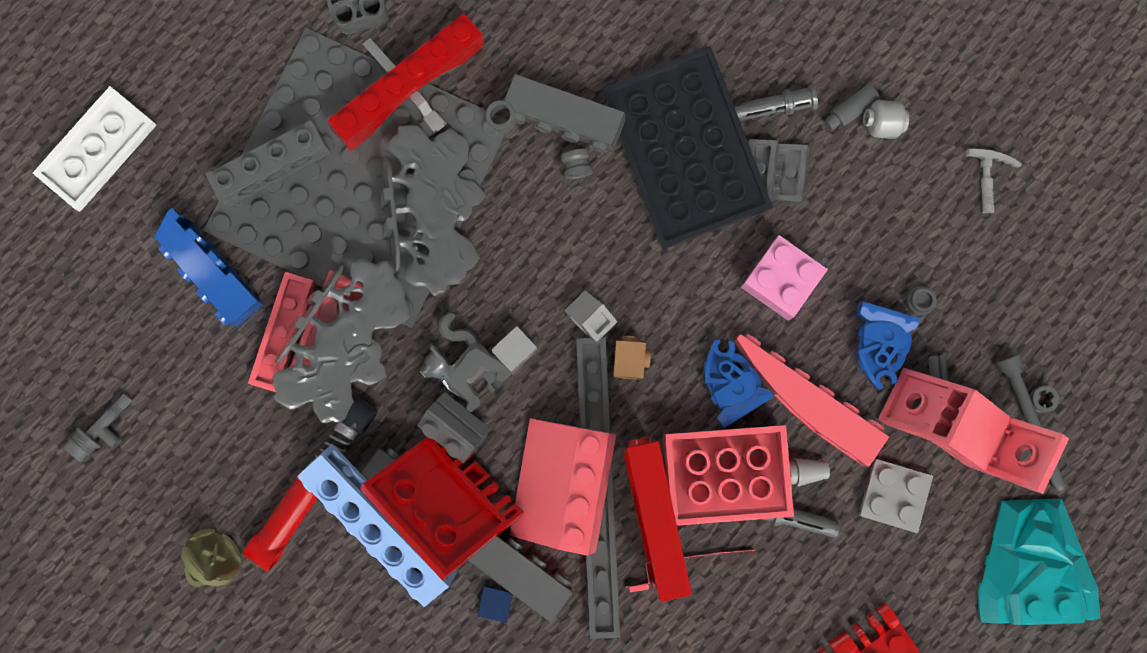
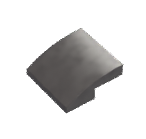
M749 139L750 149L770 201L803 204L809 146L779 144L778 140Z

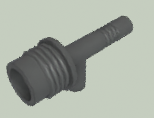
M123 393L115 401V404L86 432L77 427V431L69 438V441L63 448L79 462L90 456L92 451L101 447L95 441L98 436L113 448L120 441V438L107 427L132 400Z

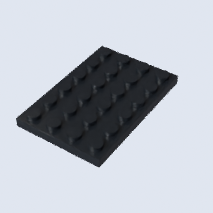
M711 45L602 88L608 106L625 113L626 121L620 138L662 250L773 209Z

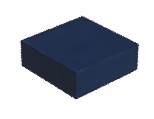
M484 586L477 616L507 623L513 594L506 590Z

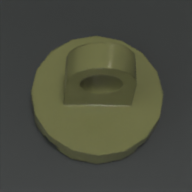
M200 529L193 533L182 547L185 576L194 587L225 585L238 574L240 570L239 565L242 563L240 551L232 539L224 533L219 535L213 529Z

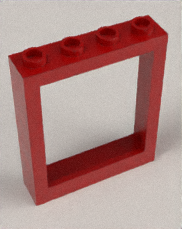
M650 437L628 441L629 447L624 448L623 453L652 589L660 602L691 596V587L659 441L651 443Z

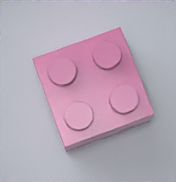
M779 235L741 288L789 321L795 317L828 269Z

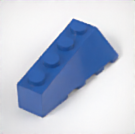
M173 208L166 213L154 236L161 244L158 247L159 251L168 260L172 258L179 265L176 269L177 272L187 282L190 280L194 282L198 287L195 290L196 294L206 304L209 302L213 304L217 309L214 312L215 316L225 326L229 323L232 326L238 327L264 304L188 217Z

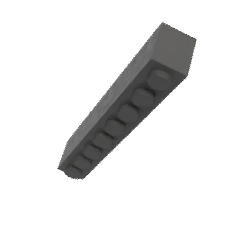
M391 447L388 451L379 448L361 474L369 480L402 455ZM497 535L468 559L469 562L549 622L554 620L573 593V590L569 588L571 582L558 572L553 576L545 570L547 564L534 554L529 558L521 552L523 546L510 536L505 540L500 535Z

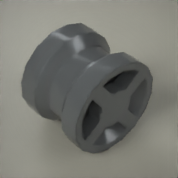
M588 149L571 150L560 155L562 163L566 166L564 172L565 179L573 180L593 174L592 166L588 164L590 156Z

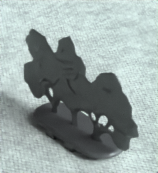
M419 125L399 126L398 134L393 136L392 140L388 143L390 151L400 160L402 166L396 174H392L389 158L383 156L384 188L379 199L380 210L387 211V218L382 227L383 238L390 240L394 272H397L400 268V248L404 247L414 258L412 263L408 265L405 273L407 281L413 286L427 287L431 294L436 296L444 293L447 285L459 284L465 278L467 271L472 269L480 259V255L472 242L456 232L454 224L456 221H466L473 212L472 207L479 205L486 197V194L474 180L461 179L458 176L462 166L468 161V141L463 135H458L454 130L447 129L445 132L437 135L435 141H431ZM413 168L415 172L414 174L406 175V170ZM393 182H399L409 188L404 205L395 206ZM410 212L416 218V230L410 237L399 236L396 214ZM423 233L421 239L415 238L416 234ZM413 242L422 243L429 248V255L426 256L417 252L418 246H413ZM417 258H422L425 260V263L418 264Z
M365 258L355 260L350 270L352 283L344 288L336 289L335 283L344 269V265L341 263L321 291L316 290L312 292L306 301L310 305L304 316L295 317L289 326L294 331L275 359V363H280L290 350L294 351L296 355V363L291 368L280 370L273 376V387L276 390L274 400L290 410L308 402H313L314 412L321 423H329L331 421L335 423L342 422L354 402L351 395L352 382L358 381L369 386L387 378L385 366L380 363L382 356L381 345L372 339V333L376 329L395 328L410 317L409 306L405 300L406 292L403 282L394 277V267L389 264L388 260L377 264L371 263ZM357 281L363 283V287H355L354 285ZM351 292H362L363 297L357 301H350L345 299L344 295L349 297ZM326 297L337 300L339 304V315L332 323H325L314 315ZM343 303L349 304L348 311H345L342 307ZM310 322L317 327L318 331L315 344L312 347L299 346L296 341ZM304 357L311 361L310 366L304 365L302 362Z

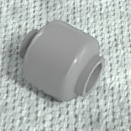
M876 100L869 109L865 110L863 124L867 126L869 134L873 137L896 139L908 128L909 112L901 102Z

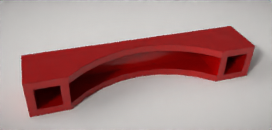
M463 13L329 118L327 121L331 131L347 150L352 152L371 137L391 113L413 93L439 75L462 65L483 47V34Z

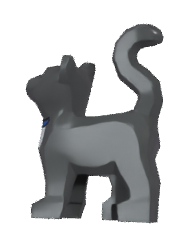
M449 312L441 317L439 331L448 340H464L467 344V349L453 365H450L445 354L432 345L430 347L431 353L424 360L420 372L425 378L433 377L440 379L449 391L467 402L465 409L472 413L481 405V402L471 385L482 377L488 382L487 388L493 393L512 373L499 359L489 354L473 332L468 329H452L450 324L454 320L455 314Z

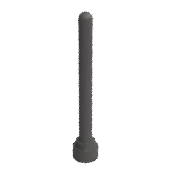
M1016 354L997 361L996 364L1000 373H1004L1005 378L1009 377L1026 422L1042 427L1020 374L1023 372L1021 368L1023 363L1020 355ZM1056 466L1050 482L1054 490L1062 491L1065 488V483L1058 466Z

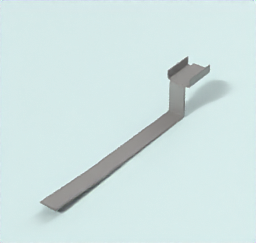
M371 38L363 43L364 47L387 72L396 67ZM418 91L410 96V99L423 114L424 122L433 132L435 130L439 131L445 126L444 123L446 124V122L435 110H431L427 101Z

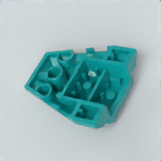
M1062 499L1000 501L991 536L993 541L990 553L986 555L984 563L986 568L982 583L979 582L977 590L979 622L1039 625L1084 623L1085 620L1099 619L1098 586Z

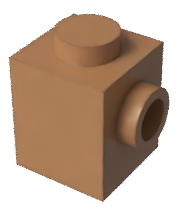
M622 336V341H616L613 378L642 380L644 378V368H650L651 350H645L646 343L639 342V337Z

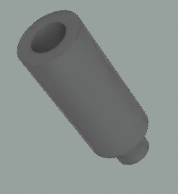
M867 84L830 111L831 117L825 120L828 129L832 130L837 126L843 128L863 114L866 109L871 107L873 102L880 100L878 92L872 85Z

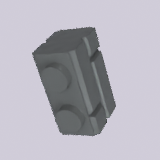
M445 392L428 408L417 425L422 429L426 437L437 441L446 449L451 457L459 459L462 463H465L491 431L489 427Z

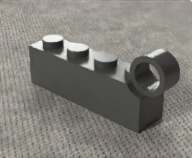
M516 74L505 101L493 102L486 111L487 122L492 130L497 133H508L514 129L516 123L524 124L526 121L534 124V127L541 132L550 134L551 131L562 134L561 137L569 142L578 143L580 140L588 143L589 148L601 153H605L606 150L614 152L626 121L625 113ZM497 111H509L510 119L505 124H495L493 116Z

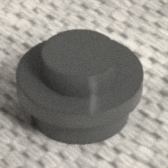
M919 286L909 292L906 302L912 313L924 316L930 314L935 309L937 298L930 288Z

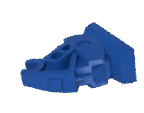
M861 302L857 306L855 315L863 321L857 332L859 345L855 354L860 371L864 373L868 381L877 390L884 388L880 383L882 375H886L889 378L890 385L897 383L895 371L903 365L911 347L912 338L910 331L918 327L921 319ZM897 355L895 362L891 364V360Z
M715 340L704 363L703 374L704 384H707L712 396L710 399L714 406L716 405L721 411L716 420L721 429L773 398L774 395L769 389L761 388L760 377L756 370L750 366L746 358L734 353V342H728V352L721 353L718 350L720 340ZM733 361L739 363L743 370L734 365Z

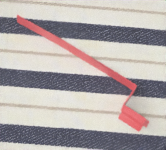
M649 577L648 583L627 586L630 592L648 590Z

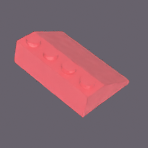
M530 418L515 503L524 511V514L511 525L509 535L588 556L596 553L616 434Z
M786 425L663 434L667 482L677 526L794 517Z

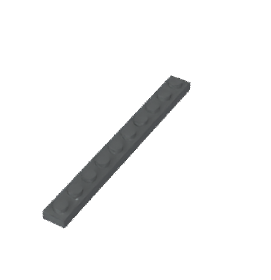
M602 337L598 342H595L592 338L576 339L580 427L610 433L606 337ZM612 463L597 550L594 554L586 555L590 639L620 638Z

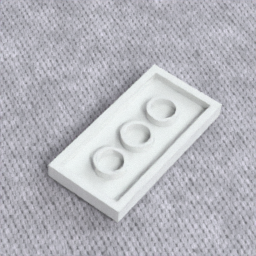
M109 86L36 168L33 174L75 210L80 212L155 128L156 124Z

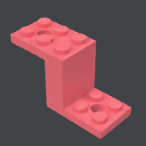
M907 368L902 369L897 383L878 418L880 422L932 441L970 468L1041 494L1044 493L1069 440L1064 434L1011 418L975 389ZM922 398L919 407L912 410L913 402L916 399ZM1032 449L1031 458L1021 462L1022 453L1025 450Z

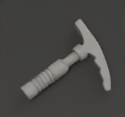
M968 149L966 156L977 157L982 160L980 161V168H983V178L981 179L982 213H994L993 178L990 174L992 159H995L996 162L1003 161L1016 168L1020 167L1021 163L997 151Z

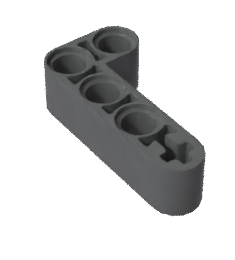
M327 0L334 23L338 30L345 34H352L380 26L388 18V9L384 0ZM380 6L377 13H367L370 7ZM344 14H353L350 20L346 22L340 21Z

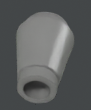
M791 458L789 461L791 485L794 487L828 479L830 476V468L827 461Z

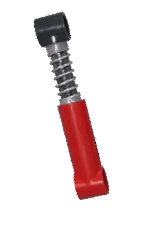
M352 394L354 402L346 418L342 422L337 423L334 428V434L329 435L330 440L324 442L326 444L325 447L320 449L321 453L331 444L341 453L346 452L345 447L351 445L350 440H354L358 433L363 434L376 417L378 409L357 395ZM298 477L294 480L263 528L251 539L243 552V556L267 572L278 562L285 551V546L318 499L304 487Z

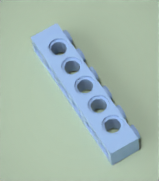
M333 444L326 448L297 476L302 481L304 487L324 504L325 509L329 513L334 514L342 522L346 530L366 547L367 552L378 559L387 569L389 575L397 579L407 589L409 595L423 607L450 586L457 572L454 571L443 581L360 490L362 484L367 479ZM330 480L335 482L338 487L334 486ZM351 502L355 503L358 508H355ZM372 524L376 525L380 530L374 528ZM393 546L398 547L400 551H397Z

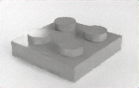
M874 459L858 516L918 533L933 476Z

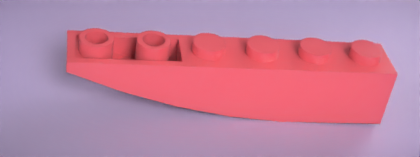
M740 334L736 337L734 343L744 358L756 370L770 392L795 417L814 433L860 465L868 467L871 465L889 436L882 432L884 430L883 426L872 419L866 421L858 416L860 411L847 402L841 404L833 398L835 394L825 386L819 385V387L813 385L808 381L810 379L808 374L798 368H795L793 371L784 364L786 360L773 351L767 353L761 349V342L753 336L747 334L744 337Z

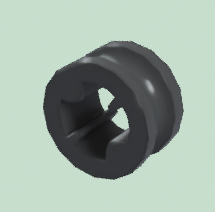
M1050 386L1036 387L1029 394L1034 409L1037 412L1053 411L1059 404V395ZM1041 391L1042 395L1048 394L1050 397L1047 399V407L1046 404L1040 405L1038 403V400L1041 398L1039 394Z

